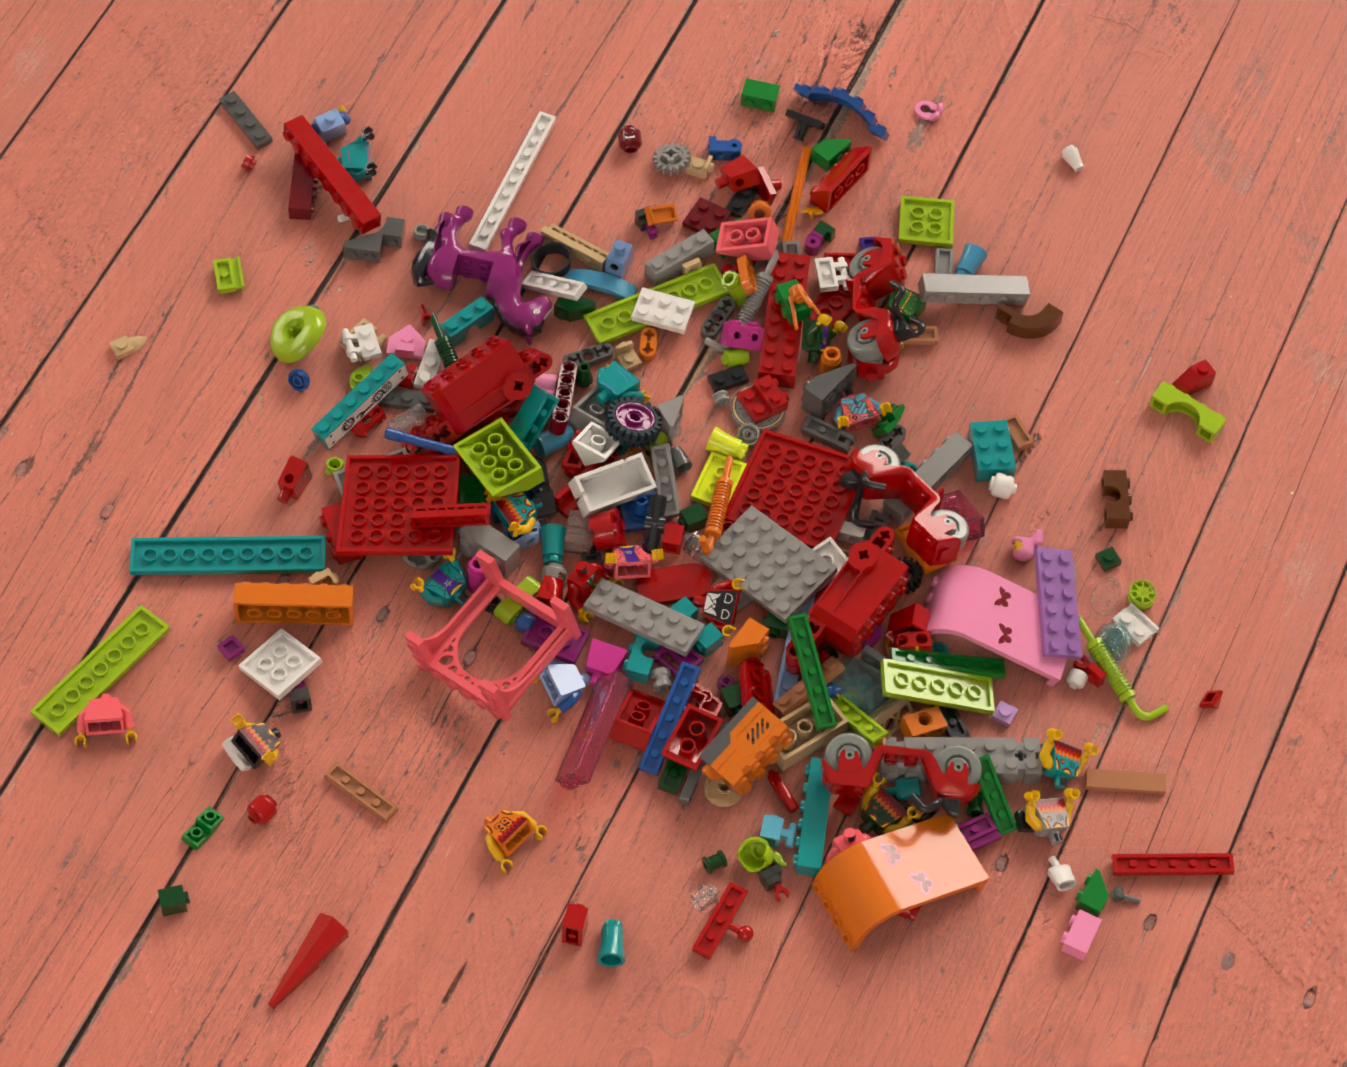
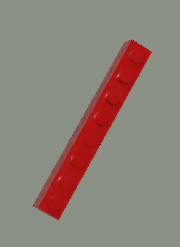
M300 115L285 122L283 131L285 140L292 144L295 153H299L304 164L312 170L314 177L321 181L324 190L331 194L336 204H339L343 214L351 220L353 227L358 229L363 235L381 226L380 212L305 117Z

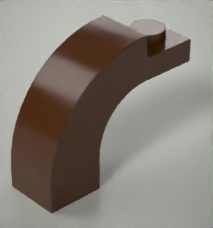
M1001 303L997 308L995 318L1001 323L1008 325L1007 333L1020 338L1034 339L1053 332L1060 325L1064 312L1048 303L1038 314L1022 315Z

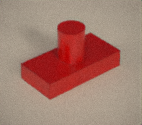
M764 166L757 167L761 184L755 186L762 200L771 206L777 195L775 190H781L782 182L780 179L770 180Z

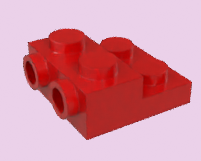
M769 374L753 381V386L736 393V398L755 425L788 409V394L785 391L781 392L778 380L775 377L771 378Z

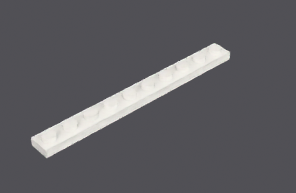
M541 111L538 113L469 243L470 249L479 252L488 251L556 122V116Z

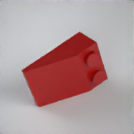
M631 688L613 719L608 738L645 751L666 701Z
M688 703L661 756L697 772L703 764L699 754L725 727L724 719Z

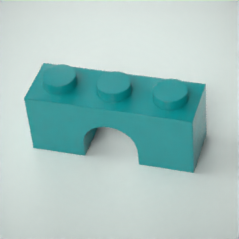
M483 296L479 297L440 324L444 336L450 337L455 348L466 340V333L472 326L476 325L479 329H482L494 320V307Z
M683 597L670 607V609L692 619H697L698 609L686 597ZM709 623L705 626L704 631L693 648L698 654L701 653L706 658L723 645L724 635L712 623Z
M634 633L635 643L631 642L628 654H630L629 660L625 659L623 665L625 679L648 685L654 659L646 657L642 653L646 650L657 651L661 645Z

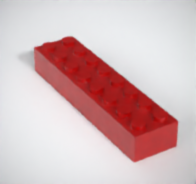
M778 252L779 259L771 273L773 282L769 288L758 379L769 374L771 378L775 377L778 380L779 387L794 389L802 321L798 322V330H795L794 323L789 324L787 318L783 317L780 305L775 302L774 293L776 292V285L797 279L806 292L810 256Z

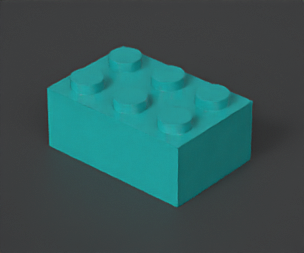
M1007 420L970 422L967 435L968 441L973 444L971 457L976 482L990 481L991 476H995L997 473L1014 477L1016 464Z

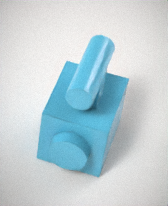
M764 814L760 838L766 840L769 846L773 848H779L780 839L786 840L785 847L793 848L797 824L790 823L789 829H784V818L774 814Z

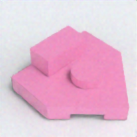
M409 324L389 337L386 356L393 353L399 358L422 360L426 341Z

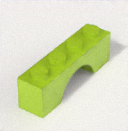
M1165 381L1153 393L1149 403L1150 407L1163 415L1170 412H1182L1189 415L1196 423V435L1211 444L1222 432L1227 420L1221 414L1214 412L1205 404L1199 403L1191 398L1190 395L1181 392L1175 386Z

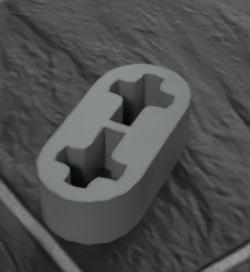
M896 425L892 431L880 439L879 445L887 446L891 443L888 448L895 449L905 440L906 429L902 425ZM898 432L901 433L900 435L898 434V435L894 438V433H895V434H897Z

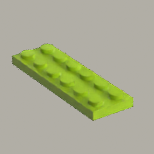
M885 658L880 662L883 696L992 715L995 711L991 677Z

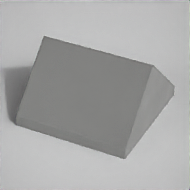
M682 395L657 405V411L662 416L660 431L667 435V444L669 443L671 447L683 417L684 396Z

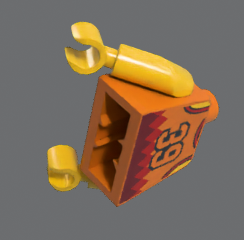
M502 810L495 817L489 814L484 819V825H486L484 830L487 834L485 840L488 850L496 861L499 860L501 872L507 874V871L503 865L508 864L513 869L512 861L505 859L504 856L509 857L534 831V837L539 841L543 839L539 831L545 835L547 834V828L543 825H536L537 822L524 811L510 812Z

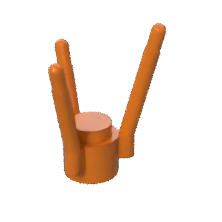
M801 284L793 285L789 289L790 296L787 299L791 307L794 328L798 330L794 302L801 304L805 301L809 308H812L817 315L821 313L804 291Z

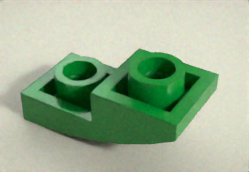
M893 403L891 404L892 413L886 412L884 417L880 414L882 420L877 422V426L871 430L874 437L887 435L892 431L905 410L904 404L896 405Z
M208 806L196 817L195 823L182 835L181 840L196 851L199 850L221 825L224 816Z

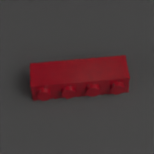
M299 153L294 155L288 205L289 219L311 220L312 213H315L316 207L315 202H313V198H317V187H315V184H318L319 179L314 177L312 170L304 164Z

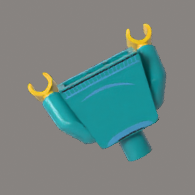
M615 360L610 365L606 364L605 367L598 369L596 382L599 394L595 398L599 404L604 405L608 400L613 403L615 400L618 401L619 398L625 400V397H630V400L633 397H637V401L644 399L645 404L650 400L651 396L645 395L646 391L644 389L640 391L641 380Z

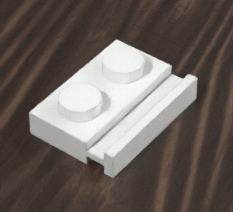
M1130 603L1127 608L1119 612L1111 621L1138 648L1159 631V627L1133 603Z

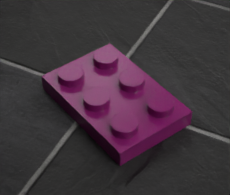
M534 614L535 621L530 629H526L521 639V645L537 651L555 631L556 627ZM578 626L581 636L577 640L571 638L555 658L575 665L590 636V630Z

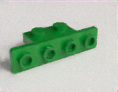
M460 475V504L487 503V495L483 493L484 486L475 475Z

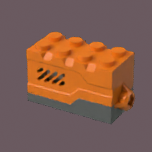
M752 697L699 754L700 759L704 763L702 773L711 781L721 780L741 797L751 790L753 786L751 783L755 778L760 779L766 773L764 768L769 763L774 764L779 759L780 755L778 753L782 749L787 750L792 745L794 737L785 723Z

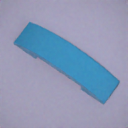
M570 269L564 277L584 282L588 289L615 295V300L619 301L635 295L637 291L636 286L619 277L594 270Z

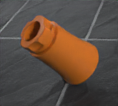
M828 346L824 349L816 376L841 367L842 356L839 348Z

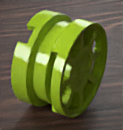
M1135 581L1130 586L1127 595L1129 605L1133 603L1140 611L1151 608L1156 597V588L1149 581Z

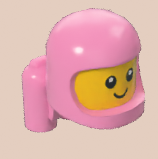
M1036 529L1030 538L1012 537L1011 543L1014 544L1013 556L1016 560L1023 562L1033 557L1034 549L1043 544L1042 529Z

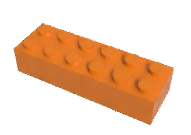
M246 581L235 583L233 605L236 623L354 625L355 599L353 586L347 584H289L285 582L270 584L268 582L250 583Z

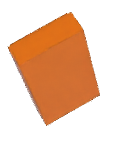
M674 203L644 208L648 226L678 221Z

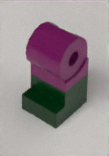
M820 220L805 239V253L810 256L819 254L820 247L826 240L830 243L833 241L836 229Z

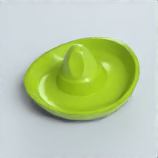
M298 306L284 312L275 321L271 330L270 346L275 357L283 363H293L305 357L316 346L326 327L325 314L311 306Z

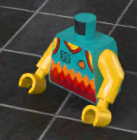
M487 490L484 492V495H488L486 498L487 502L495 501L494 512L512 538L531 533L537 521L536 510L543 506L538 496L528 500L525 494L520 492L492 498Z
M1049 728L1046 732L1048 740L1046 739L1044 743L1040 744L1039 758L1042 762L1043 774L1054 779L1055 789L1063 790L1066 789V782L1078 777L1089 761L1088 757L1090 754L1097 755L1099 753V747L1094 746L1092 748L1093 743H1086L1084 745L1085 753L1082 754L1081 749L1059 741L1063 735L1061 730Z

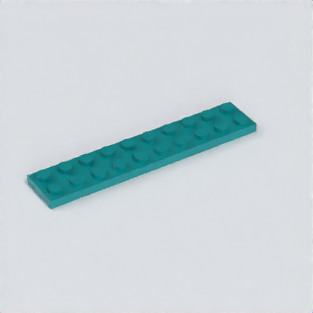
M326 536L131 538L130 575L315 573L326 569Z

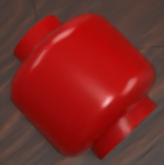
M258 795L247 806L248 819L254 824H267L277 814L276 801L269 795Z

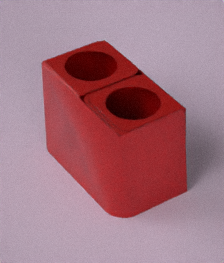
M544 575L536 599L550 608L552 606L549 601L554 596L563 601L564 580Z

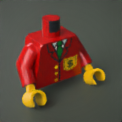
M577 562L575 570L567 578L568 590L566 598L575 611L579 612L578 618L582 622H589L586 616L588 618L594 617L593 614L583 610V605L602 578L615 584L617 582L624 585L622 579L614 580L612 573L604 566L595 562Z

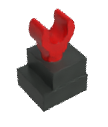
M779 864L760 872L759 880L767 892L774 889L777 902H780L781 899L779 893H784L786 898H789L790 894L789 890L781 885L782 869Z

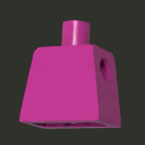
M592 638L586 664V673L591 676L589 684L595 688H600L602 681L612 683L623 667L625 659H627L628 650Z

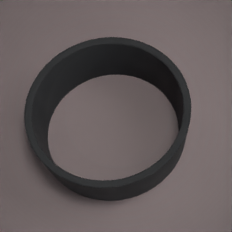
M550 242L539 246L533 252L531 262L536 272L564 277L571 268V253L565 245ZM557 253L568 259V263L558 271L544 272L537 268L538 261L548 254Z

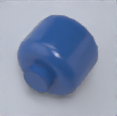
M521 613L514 622L516 623V629L525 633L526 629L532 627L535 617L528 613Z

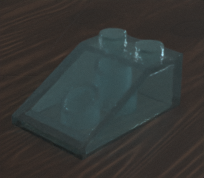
M847 657L841 663L844 665L845 670L829 682L831 685L838 686L841 690V695L868 716L891 698L882 694L881 671L855 657L852 659Z

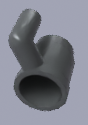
M680 446L671 448L674 473L683 474L689 471L692 467V462L686 452Z

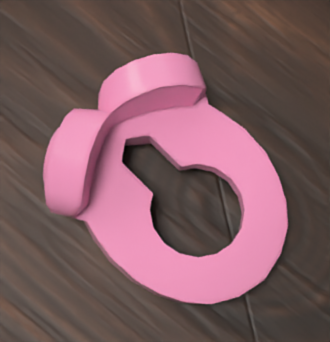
M920 101L915 105V114L923 120H930V122L936 121L943 112L942 103L935 104L930 101ZM922 106H928L930 110L934 111L935 113H924L920 110V108Z

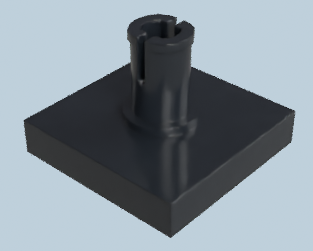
M787 109L785 116L798 122L793 138L802 142L808 127L812 126L824 130L826 125L820 120Z

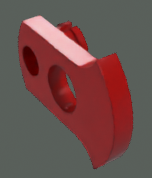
M376 405L351 428V431L357 437L366 438L367 433L378 423H383L382 419L386 420L387 416L383 409ZM372 418L370 423L363 424L365 419Z

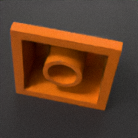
M749 617L728 645L726 665H740L747 658L755 657L759 659L760 656L764 657L769 648L767 646L770 637H768L769 628Z

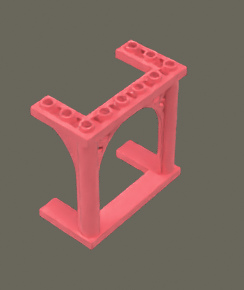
M479 550L475 556L486 579L438 633L428 638H421L409 630L404 637L408 643V648L413 653V658L417 661V666L422 671H429L436 680L446 682V685L451 690L460 691L465 699H472L482 710L487 709L496 719L499 720L501 718L507 722L512 717L510 709L571 638L577 640L581 636V632L569 604L554 596L549 601L552 608L548 607L503 579L495 558ZM499 592L556 627L555 631L526 665L508 678L496 681H487L484 678L480 680L469 675L460 665L458 646L463 634ZM446 657L454 658L450 664L443 665L440 663ZM456 667V668H457V671L454 672V670H452V668ZM505 684H510L506 687L507 689L504 688Z

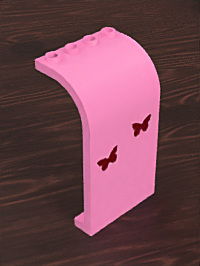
M969 565L950 566L944 569L938 576L933 577L930 583L932 587L931 592H928L924 601L926 602L925 609L930 611L927 631H931V635L945 633L965 638L1046 677V684L1051 687L1061 680L1067 659L1043 656L1037 594L988 570Z

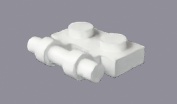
M833 257L814 259L820 292L837 291L839 288L838 284L843 285L844 290H848L846 278H851L848 275V264L845 262L844 257H839L837 259L838 262H833ZM836 271H839L841 275L836 276Z
M372 323L354 327L355 334L349 333L347 328L341 330V338L346 345V354L351 362H357V356L361 355L364 361L382 357ZM358 342L359 347H354L353 343Z

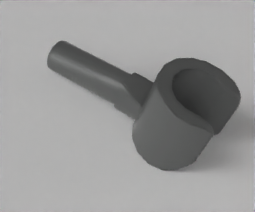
M1114 887V890H1112V899L1115 902L1125 900L1137 904L1140 903V899L1124 894L1122 887Z

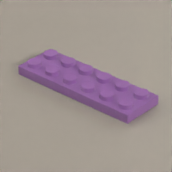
M1036 547L1034 549L1043 656L1080 660L1082 658L1072 550Z

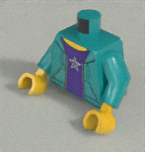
M454 547L453 555H442L444 558L449 559V562L445 561L425 582L422 578H415L414 581L417 582L418 586L414 583L410 584L411 590H418V594L429 605L450 608L457 602L463 606L470 598L465 594L467 579L458 558L454 557L456 554Z

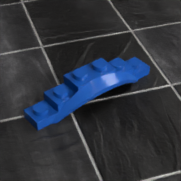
M796 83L793 88L796 94L811 102L828 101L844 105L864 119L872 135L884 141H887L890 136L886 131V127L877 124L876 114L866 109V105L863 103L864 100L857 95L854 97L848 95L849 92L842 87L839 89L833 87L830 92V89L823 85L821 87L815 85L812 89L804 83L802 85Z

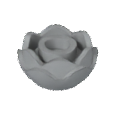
M745 423L738 428L737 438L743 441L742 443L749 446L757 443L760 437V430L755 424Z

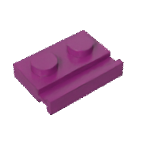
M987 812L957 826L973 852L1000 840L1002 837Z

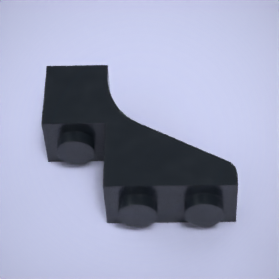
M533 456L542 467L545 480L530 489L532 498L538 496L543 504L542 507L536 510L537 516L557 513L554 492L549 484L547 466L541 458Z

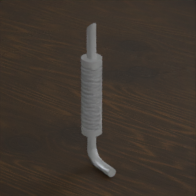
M777 249L774 250L765 271L759 272L756 277L757 291L747 296L736 318L742 324H748V321L753 322L773 282V277L770 275L779 259ZM708 337L703 341L705 345L721 353L724 350L733 349V347H725Z

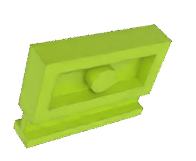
M239 256L235 259L213 260L218 294L236 292L238 289L245 290Z

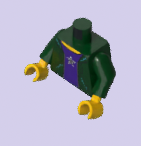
M828 314L819 315L817 320L803 319L801 348L809 352L808 363L819 364L820 354L830 345V340L836 336L838 331L843 334L848 330V326L843 321H836L833 328L830 325L832 317Z

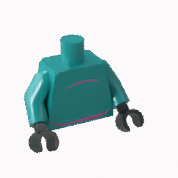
M369 126L362 130L363 135H360L350 144L341 147V157H337L355 182L372 180V176L377 174L375 170L377 165L370 160V149L367 139L373 140L375 135L372 133L373 129Z

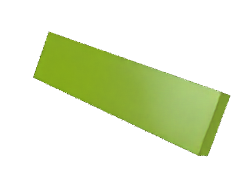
M840 695V698L833 700L848 719V727L863 737L871 746L875 748L880 745L883 736H886V740L890 738L888 731L846 697Z

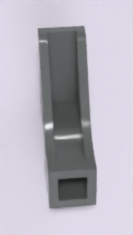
M387 217L385 225L378 232L345 241L343 244L344 258L380 263L384 245L402 248L406 230L405 219Z

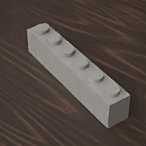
M922 273L918 282L921 302L972 303L982 305H1000L1003 303L1020 306L1025 305L1030 296L1027 276Z
M955 432L951 437L947 436L940 448L933 450L928 460L925 459L921 462L919 469L915 473L935 491L971 455L973 444ZM885 499L883 501V513L891 514L890 519L900 526L913 513L900 499Z

